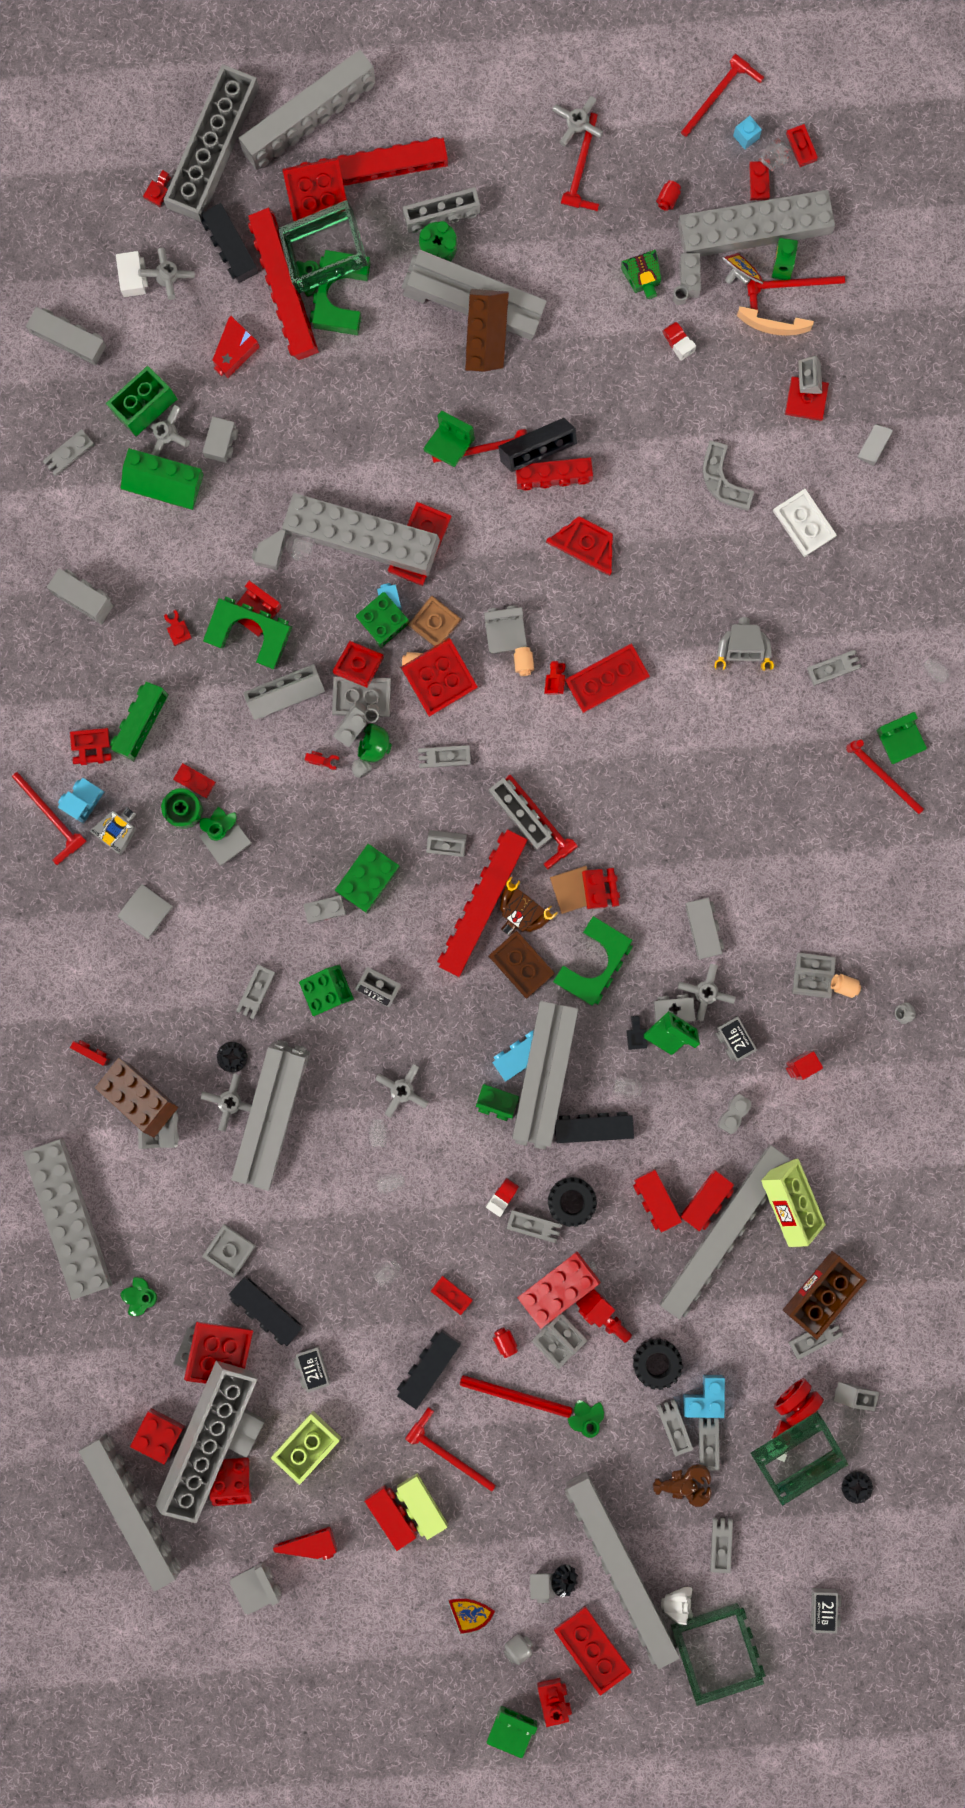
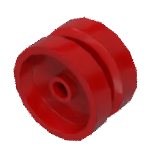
M805 1378L792 1384L777 1399L773 1406L780 1415L787 1414L786 1421L793 1429L806 1422L820 1408L824 1401L817 1391L810 1392L812 1386Z

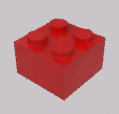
M151 1408L142 1421L130 1447L165 1465L185 1425Z

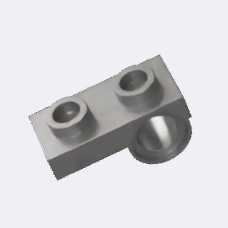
M188 1327L173 1365L186 1369L195 1329Z

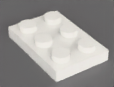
M806 489L773 509L774 514L804 557L837 536Z

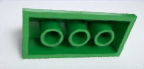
M128 448L122 469L121 490L193 510L204 474L199 468Z
M145 682L144 685L139 687L137 692L138 698L135 702L131 703L127 719L124 718L119 727L121 730L118 736H114L110 744L113 752L133 762L169 695L163 688L149 682Z

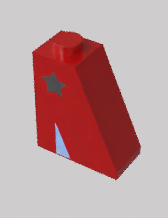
M232 316L228 318L212 359L215 366L214 370L220 376L224 374L227 378L259 348L258 341Z

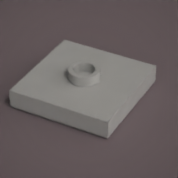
M223 1224L202 1257L235 1278L256 1245L226 1224Z

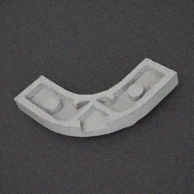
M710 440L703 462V478L707 489L720 502L749 511L754 491L737 487L727 481L722 468L728 445Z

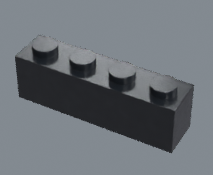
M219 203L202 212L203 220L201 223L205 231L209 230L212 234L210 240L214 247H219L221 252L218 254L222 262L228 263L230 268L227 270L231 278H236L238 283H241L258 274L253 259L223 205Z
M562 418L498 446L500 461L511 472L521 469L577 444L576 428L565 418Z
M628 1111L616 1112L617 1116H609V1113H597V1117H590V1114H579L578 1118L570 1119V1115L559 1116V1120H556L555 1124L556 1143L634 1139L633 1115H628Z
M246 1275L229 1293L231 1302L237 1307L241 1305L246 1310L245 1314L252 1320L254 1318L260 1322L259 1326L268 1333L270 1331L274 1334L275 1341L280 1345L285 1344L288 1346L304 1327Z
M441 1330L440 1333L437 1331L430 1339L432 1344L429 1349L424 1348L419 1355L421 1361L418 1365L413 1364L408 1372L410 1375L408 1380H402L396 1389L399 1391L397 1397L415 1410H417L461 1345L460 1341L444 1330Z

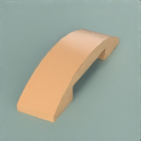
M740 306L737 317L747 325L774 335L786 336L811 331L814 321L795 318L793 324L758 318V310Z

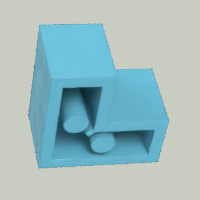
M82 777L81 780H77L72 788L74 790L73 793L68 791L67 794L64 793L60 797L58 808L84 824L104 794V791Z
M703 1375V1394H683V1414L685 1417L724 1418L725 1378L723 1375Z

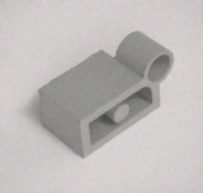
M684 253L680 256V286L676 287L673 293V301L677 305L685 304L687 298H699L701 291L700 253ZM680 292L683 293L685 297L680 299L676 296V294Z
M356 701L335 729L333 737L349 747L367 722L374 723L378 720L380 715L379 707L375 704L365 707ZM373 710L377 715L371 717L367 712Z

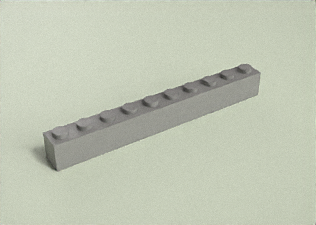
M767 1146L659 1303L662 1308L679 1320L682 1316L684 1318L687 1316L691 1309L689 1307L693 1300L696 1302L700 1297L702 1286L704 1284L708 1285L713 1277L711 1275L715 1268L719 1269L722 1265L724 1254L726 1252L730 1253L733 1249L735 1238L737 1236L741 1237L744 1233L746 1222L748 1220L752 1221L755 1217L757 1206L759 1204L763 1205L768 1196L761 1180L770 1170L787 1163L790 1158L773 1146Z

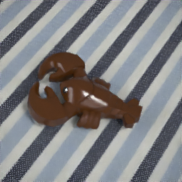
M702 1464L692 1465L685 1475H682V1470H677L671 1473L672 1479L661 1482L659 1478H656L653 1483V1491L656 1495H660L662 1491L673 1493L672 1497L676 1499H683V1496H685L689 1503L695 1507L704 1506L711 1498L712 1492L709 1486L706 1493L703 1494L705 1491L704 1487L698 1489L697 1484L692 1480L694 1478L699 1483L704 1484L705 1481L702 1477H705L708 1485L711 1483L710 1472Z

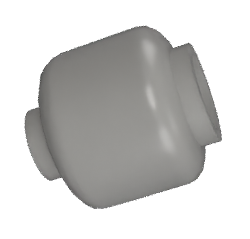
M517 1634L505 1643V1650L503 1652L511 1664L520 1665L532 1656L531 1647L533 1644L527 1636L523 1638Z

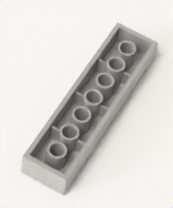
M358 50L239 137L242 152L256 170L266 167L272 158L281 156L287 147L296 145L302 136L311 134L317 125L325 124L331 115L340 113L346 104L355 102L364 91H370L376 83L373 65L363 52Z
M222 64L165 195L164 202L167 209L200 222L203 220L201 213L206 211L258 92L259 85L256 77Z
M823 190L680 215L678 227L683 254L700 253L701 257L777 244L779 238L800 240L829 235L834 230L835 222L829 191Z
M293 493L282 526L287 535L429 576L440 542L437 534Z
M59 1139L23 1152L71 1299L74 1300L109 1288L113 1284L64 1139Z
M219 1361L215 1362L155 1503L161 1515L197 1523L258 1380L250 1370Z
M105 1433L86 1444L78 1452L155 1592L176 1580L180 1573L181 1565L176 1557L173 1558L170 1553L172 1549L169 1542L163 1540L160 1525L154 1523L151 1518L153 1513L150 1507L144 1505L142 1501L143 1494L139 1488H135L131 1472L126 1471L124 1468V1459L120 1453H116L114 1440Z

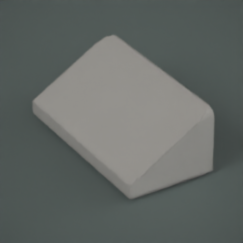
M812 356L799 360L800 392L821 394L822 374L821 363L818 357Z
M875 424L857 458L874 466L893 430Z
M429 830L426 853L464 857L467 834Z

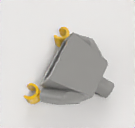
M740 618L738 620L739 624L732 625L731 631H727L719 641L717 652L719 658L714 664L715 669L718 662H723V670L725 669L724 657H726V661H763L761 663L763 671H765V663L767 662L770 664V670H772L774 664L770 661V657H772L770 640L764 632L760 631L758 625H750L749 618Z

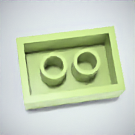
M312 1411L273 1453L271 1459L300 1485L337 1445L341 1436Z

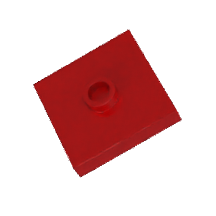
M791 377L785 415L822 421L829 383L822 382L821 394L801 393L799 378Z
M349 641L333 669V674L367 688L384 659V655Z

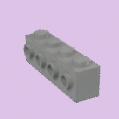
M475 187L402 207L408 233H419L425 226L433 222L445 221L446 223H455L462 218H474L480 214V202Z
M36 307L26 325L29 333L94 365H97L106 348L102 336L94 332L90 334L81 325L76 324L74 326L70 324L68 319L62 316L58 318L46 308L40 309Z
M313 664L245 691L243 694L254 720L264 718L273 712L281 711L293 704L301 703L308 698L316 697L325 692Z
M503 777L489 789V793L525 838L528 839L533 848L538 851L552 839L550 835L552 832L546 824L542 825L538 821L540 819L538 814L534 810L530 811L526 806L528 804L526 799L522 795H517L514 791L516 787L510 780L506 781Z

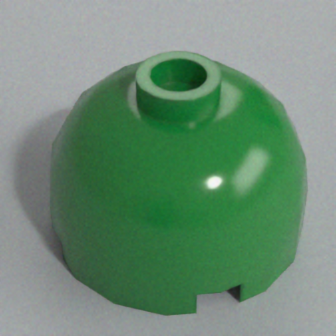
M372 723L367 724L363 731L366 735L363 741L360 739L357 755L360 757V760L377 762L385 754L390 753L392 744L389 743V735L384 728Z

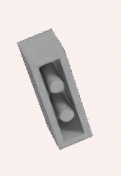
M709 898L685 903L698 960L721 955L724 945L722 939H718L717 932L720 929L718 921L713 918L712 913L715 912L713 901L710 902Z

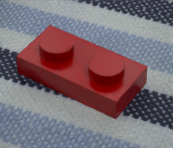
M805 124L787 130L786 135L799 167L817 161L818 156Z
M769 161L750 162V201L769 200Z
M183 763L173 778L174 781L206 799L216 784L212 779Z
M83 1040L79 1042L73 1041L70 1046L72 1050L103 1066L108 1065L110 1059L106 1057L107 1053L100 1049L96 1051L90 1049V1044Z
M443 1275L431 1289L434 1295L459 1315H462L473 1301L471 1297Z

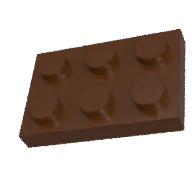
M515 931L488 955L526 999L555 974L518 931Z

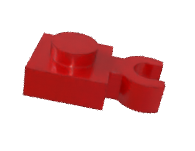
M173 610L175 614L174 619H169L167 614L164 615L167 623L171 624L167 631L174 646H177L192 639L185 621L179 622V614L176 610Z

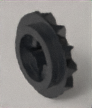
M227 1042L218 1050L217 1063L224 1071L238 1072L247 1063V1051L237 1042ZM232 1049H234V1055L240 1057V1059L233 1060L230 1066V1059L224 1057V1055H230Z
M852 1472L843 1479L841 1489L844 1497L849 1502L858 1504L865 1503L871 1497L873 1485L871 1479L866 1474ZM857 1482H859L861 1487L865 1488L859 1490L858 1496L854 1489L849 1488L856 1486Z
M564 1564L555 1570L552 1577V1589L556 1595L561 1597L570 1596L571 1592L575 1591L574 1586L578 1584L576 1581L578 1574L575 1573V1568ZM568 1579V1583H564L562 1580Z

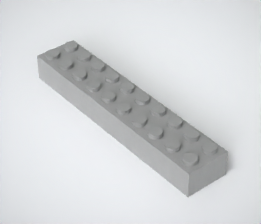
M587 1471L567 1481L565 1494L570 1504L574 1502V1512L579 1521L583 1520L584 1524L582 1525L587 1538L593 1539L592 1547L597 1557H602L601 1565L606 1575H611V1585L615 1593L620 1592L621 1605L625 1611L629 1610V1620L634 1629L638 1628V1638L643 1647L647 1646L646 1651L651 1664H656L658 1669H661L680 1659L677 1648Z

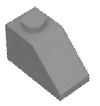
M285 530L278 531L260 542L257 548H254L252 559H254L256 566L278 571L287 537Z
M839 1382L835 1390L834 1401L851 1408L875 1411L880 1392Z

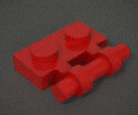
M108 728L70 732L71 751H79V756L73 757V764H81L83 766L88 765V763L98 762V764H103L105 761H112L111 753H103L104 748H111ZM96 749L97 755L87 756L86 750Z
M614 868L606 869L607 876L604 877L602 869L585 870L582 872L587 910L608 907L607 900H611L612 907L620 906V892L617 891L616 885L618 878L615 875ZM604 883H609L610 893H606Z

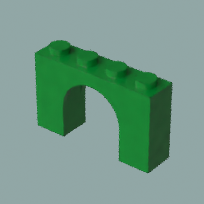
M325 250L324 256L320 258V268H322L321 274L317 275L316 285L319 286L318 293L315 292L313 304H316L315 310H312L310 314V322L313 323L314 329L358 336L361 313L334 306L328 300L327 294L330 286L339 279L349 278L368 281L371 265L370 257Z
M227 596L224 599L219 598L203 642L218 648H224L230 630L237 621L245 618L254 620L259 624L264 635L263 645L256 663L271 669H277L293 627L288 625L289 621L279 617L275 620L270 618V613L260 610V613L253 611L254 607L244 603L242 606L235 604L236 600Z
M594 916L582 934L596 941L606 950L608 964L605 971L595 978H585L562 966L553 981L554 984L590 1006H593L594 1003L599 1004L603 997L601 991L604 987H609L613 980L611 977L614 970L619 971L623 964L621 958L624 954L628 956L633 947L631 945L632 939Z

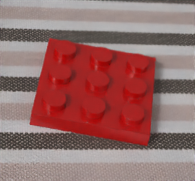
M338 157L282 169L295 226L350 215Z
M450 638L400 667L429 717L478 688Z
M197 1321L184 1380L206 1384L216 1361L245 1369L253 1330Z

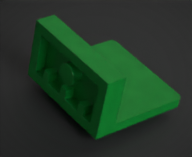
M441 410L437 416L439 427L423 450L431 456L455 467L475 440L473 426Z
M382 592L356 615L358 621L372 635L380 648L386 645L409 624V619L385 592Z
M915 712L885 724L876 730L891 764L898 763L927 749L915 723L918 719Z
M340 964L326 968L299 981L312 1016H317L334 1007L354 1000Z
M669 1011L644 1034L646 1040L670 1055H673L684 1044H689L693 1048L700 1045L698 1030Z
M483 1084L475 1107L479 1108L478 1112L487 1115L493 1112L497 1114L496 1118L508 1121V1118L513 1119L519 1096Z
M500 1706L488 1736L487 1744L516 1757L523 1758L532 1734L535 1735L537 1731V1720Z

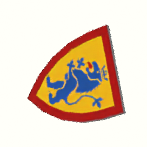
M739 253L723 258L733 267L725 279L727 283L731 284L735 277L745 285L748 284L750 279L761 284L764 283L757 270Z
M448 1600L457 1625L456 1630L460 1635L478 1632L491 1621L495 1613L487 1605L475 1600Z

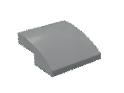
M235 822L231 829L226 831V835L221 840H211L206 832L200 835V838L220 866L252 844L237 822Z
M142 884L121 910L118 918L149 939L172 910L173 906Z
M797 953L792 994L831 998L832 989L830 985L835 973L836 958Z
M562 1313L548 1323L531 1340L557 1369H560L588 1341Z

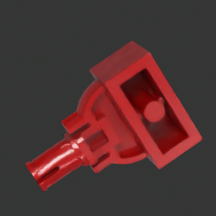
M595 1289L576 1302L580 1308L578 1312L590 1325L595 1323L600 1328L604 1324L606 1326L605 1331L608 1334H615L624 1343L628 1342L632 1337V1334L621 1325V1320L617 1316L615 1318L611 1316L615 1309Z
M560 1678L538 1682L537 1688L546 1727L569 1722V1715H572L570 1702H565L564 1696L568 1695L566 1684L561 1683Z

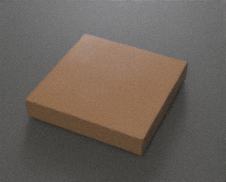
M431 596L408 626L430 644L436 646L450 635L461 621V618Z
M587 866L550 877L561 914L587 906L582 872L588 870Z

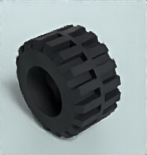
M563 1178L555 1183L548 1195V1207L553 1218L558 1223L568 1227H578V1225L585 1224L596 1211L597 1200L595 1192L586 1181L580 1178ZM575 1190L583 1196L584 1204L580 1211L568 1213L562 1208L561 1197L567 1191Z
M651 1338L647 1342H642L640 1347H637L636 1353L633 1356L634 1372L639 1381L646 1387L648 1386L653 1390L655 1388L663 1390L665 1387L670 1388L671 1384H675L678 1381L677 1378L682 1374V1357L678 1349L668 1340ZM654 1353H663L669 1360L668 1369L660 1375L651 1374L646 1367L647 1359Z

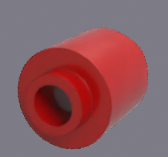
M668 180L663 185L656 200L660 209L668 211L674 208L681 193V186L677 182Z
M503 1327L494 1332L495 1336L492 1339L500 1355L508 1358L518 1352L516 1348L518 1345L510 1329L505 1330Z

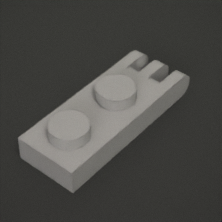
M81 429L45 458L43 463L47 465L52 461L48 469L52 471L57 467L52 473L56 477L92 448L94 443Z
M853 650L808 667L807 671L813 686L861 669V664L853 666V663L859 661L858 657L850 659V656L857 654L856 651Z
M469 745L418 749V753H426V756H419V761H427V763L419 764V768L471 765Z
M257 965L236 1012L240 1013L242 1008L246 1007L243 1015L247 1016L249 1011L252 1010L250 1018L254 1020L276 972Z
M512 1210L506 1229L557 1243L558 1239L551 1237V1234L559 1236L560 1232L553 1230V1226L561 1228L562 1224Z
M837 1324L833 1327L829 1325L818 1340L808 1332H805L788 1341L796 1359L799 1360L842 1337L843 1333L841 1331L834 1334L835 1331L840 1329L839 1325Z
M673 1399L671 1400L672 1409L669 1408L668 1402L664 1403L666 1408L664 1412L661 1405L656 1407L676 1457L692 1451L693 1447L676 1401Z
M699 1418V1464L706 1466L708 1470H719V1418H714V1424H711V1418H706V1424H703V1418Z
M717 1518L712 1519L711 1572L731 1573L733 1519L728 1518V1526H725V1518H720V1526H717Z

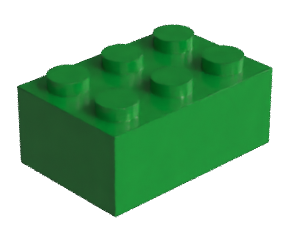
M147 365L107 401L106 405L114 416L137 437L178 399L171 388Z
M367 844L336 887L335 892L367 914L400 866L370 844Z

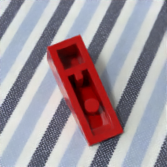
M327 1527L275 1544L273 1551L275 1553L327 1560L334 1557V1554L337 1552V1546L331 1527Z

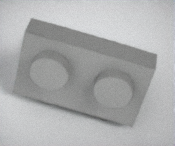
M517 605L506 607V610L491 608L487 610L488 612H484L488 647L491 654L515 651L517 648L527 647L522 607L518 608Z
M175 1111L155 1138L143 1133L138 1128L139 1149L176 1148L179 1141L177 1112Z
M264 1561L230 1580V1585L244 1613L247 1615L270 1603L273 1606L279 1603L282 1592L278 1584L274 1583L272 1579L273 1574L269 1566L266 1567Z

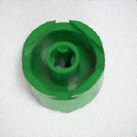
M445 221L428 224L420 232V250L451 262L457 251V237L453 228Z
M177 788L170 791L164 797L161 811L164 818L176 828L187 829L199 822L203 807L200 799L193 792L184 788ZM182 805L186 807V810H183V813H181L178 810V808H181Z

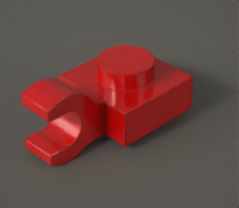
M162 170L157 183L153 180L151 181L143 198L161 207L168 191L166 186L171 179L169 173Z
M551 661L550 675H546L544 694H563L565 675H562L566 668L565 663Z
M312 751L311 754L306 753L304 759L306 763L337 770L336 766L331 765V761H339L340 758L338 756L331 755L325 758L319 752Z

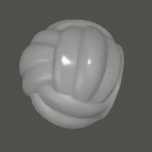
M356 759L352 764L353 775L358 778L364 777L372 771L371 763Z
M908 1002L900 1004L895 1009V1017L901 1024L912 1022L916 1016L914 1007Z

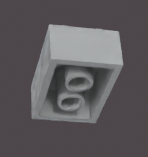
M59 568L47 586V589L54 596L101 625L113 608V604L110 602L111 598L100 589L95 591V588L84 579L79 581V578L68 569L63 571Z

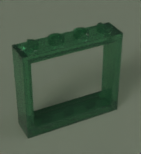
M347 200L278 228L291 282L298 293L306 292L311 288L343 277L345 274L360 270L368 265L354 211ZM348 219L357 254L300 277L292 242Z
M818 1411L750 1453L782 1506L849 1465ZM822 1431L832 1451L776 1485L765 1465ZM840 1458L841 1461L836 1463L835 1460ZM784 1492L787 1494L783 1497L780 1496Z
M738 1603L687 1619V1625L671 1624L697 1706L764 1684L763 1677H766L763 1666H758L756 1658H759L757 1647L751 1644L750 1639H753L750 1626L746 1627L744 1623L747 1616L744 1608H740ZM736 1615L755 1677L701 1695L682 1632Z

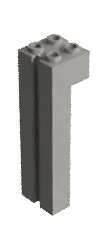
M420 249L418 255L413 254L408 268L409 272H407L401 287L405 289L403 296L423 304L425 299L468 315L471 289L508 291L506 331L532 340L547 300Z
M543 1001L539 1002L512 1139L515 1140L516 1144L527 1146V1142L534 1143L535 1148L545 1150L547 1146L551 1147L578 1008Z
M277 1040V1042H273L268 1047L231 1180L243 1184L254 1185L253 1187L267 1191L271 1188L301 1078L305 1073L310 1052L306 1051L307 1048L296 1045L295 1048L288 1047V1043L282 1040Z

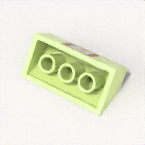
M794 1159L770 1170L761 1181L788 1246L802 1247L809 1246L826 1224L799 1159Z

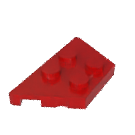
M579 516L552 537L547 538V544L611 576L613 533Z

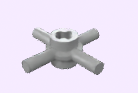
M590 96L582 109H574L571 112L557 104L554 105L552 111L567 119L568 130L559 141L561 145L566 146L574 133L580 134L585 130L598 138L602 137L603 131L591 125L587 115L596 102L594 97Z
M159 248L160 265L156 269H139L138 276L156 277L157 282L166 287L168 299L173 300L176 298L173 283L177 278L194 279L195 273L194 271L177 270L173 262L167 261L165 249Z
M174 404L167 420L158 423L153 421L148 426L153 429L154 435L157 438L151 455L159 456L164 444L173 441L184 447L189 446L190 441L178 435L174 425L181 407Z
M710 964L706 981L699 983L697 986L679 982L678 989L695 993L697 1000L700 1002L696 1020H704L707 1005L713 1003L716 999L732 1004L735 1002L736 996L718 992L717 986L713 983L717 965ZM708 987L710 988L711 995L705 998L702 990H706Z
M413 1064L405 1079L395 1082L380 1073L377 1075L375 1080L390 1088L393 1098L385 1112L386 1116L391 1118L399 1103L407 1102L408 1100L423 1108L427 1107L429 1102L414 1094L411 1084L420 1067ZM403 1085L406 1087L405 1091L407 1092V1094H402V1096H399V1091L397 1090V1088H401Z
M233 1074L229 1091L222 1093L220 1096L202 1091L200 1099L218 1103L219 1109L223 1112L218 1130L226 1132L230 1114L236 1113L239 1109L248 1112L251 1110L252 1104L241 1102L240 1096L236 1093L241 1075ZM232 1097V1101L235 1102L234 1106L227 1108V1104H225L224 1101L225 1099Z

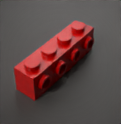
M591 457L532 463L515 471L517 489L524 491L535 487L546 489L555 485L565 487L574 483L584 485L593 480Z

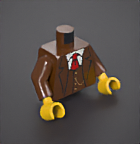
M510 877L501 896L500 910L503 913L502 917L507 920L501 928L504 933L510 936L516 928L521 932H532L541 929L550 919H553L558 914V912L555 914L549 912L552 906L544 909L517 888L520 881L518 880L517 884H512L511 879L513 877Z

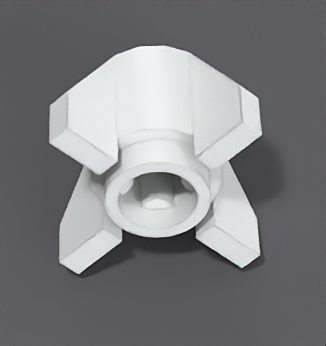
M683 1587L670 1594H666L665 1598L661 1600V1609L664 1610L665 1615L678 1624L687 1625V1619L693 1618L690 1599L692 1587Z

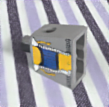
M128 807L121 816L112 811L93 827L90 832L116 853L122 855L136 831V828L130 824L136 813Z

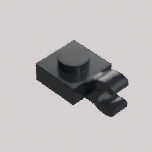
M631 1016L632 1030H626L628 1050L647 1048V1040L644 1038L646 1029H640L639 1016Z

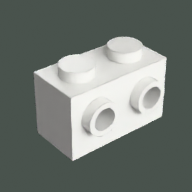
M138 251L116 254L120 290L123 297L146 294L145 287H148L147 277L138 276L139 269H146L144 257H140Z

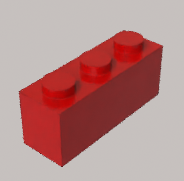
M806 1051L786 1062L788 1067L785 1068L791 1078L804 1080L822 1070L823 1066L814 1051Z
M655 1169L634 1179L636 1184L633 1185V1188L637 1195H642L644 1201L641 1203L646 1213L651 1212L653 1219L650 1221L655 1230L659 1229L662 1233L682 1223Z
M713 1170L680 1217L699 1232L701 1229L705 1230L711 1222L709 1218L712 1214H717L722 1208L721 1202L724 1198L728 1199L734 1192L732 1188L734 1184Z
M384 1485L367 1496L364 1502L395 1550L398 1551L417 1538L416 1532L418 1530L412 1520L409 1522L406 1518L407 1512L402 1504L398 1505L394 1500L396 1495L391 1488L387 1489Z

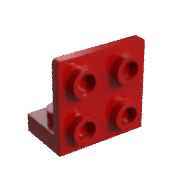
M250 580L245 585L247 591L237 602L240 606L244 603L254 607L253 611L260 613V610L270 613V618H274L282 608L277 600ZM245 618L237 621L258 637L263 633L259 624L254 620Z
M248 1457L223 1460L210 1490V1500L213 1506L252 1504V1495L249 1489Z

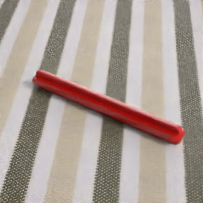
M462 1375L460 1380V1386L566 1418L571 1417L572 1408L566 1405Z

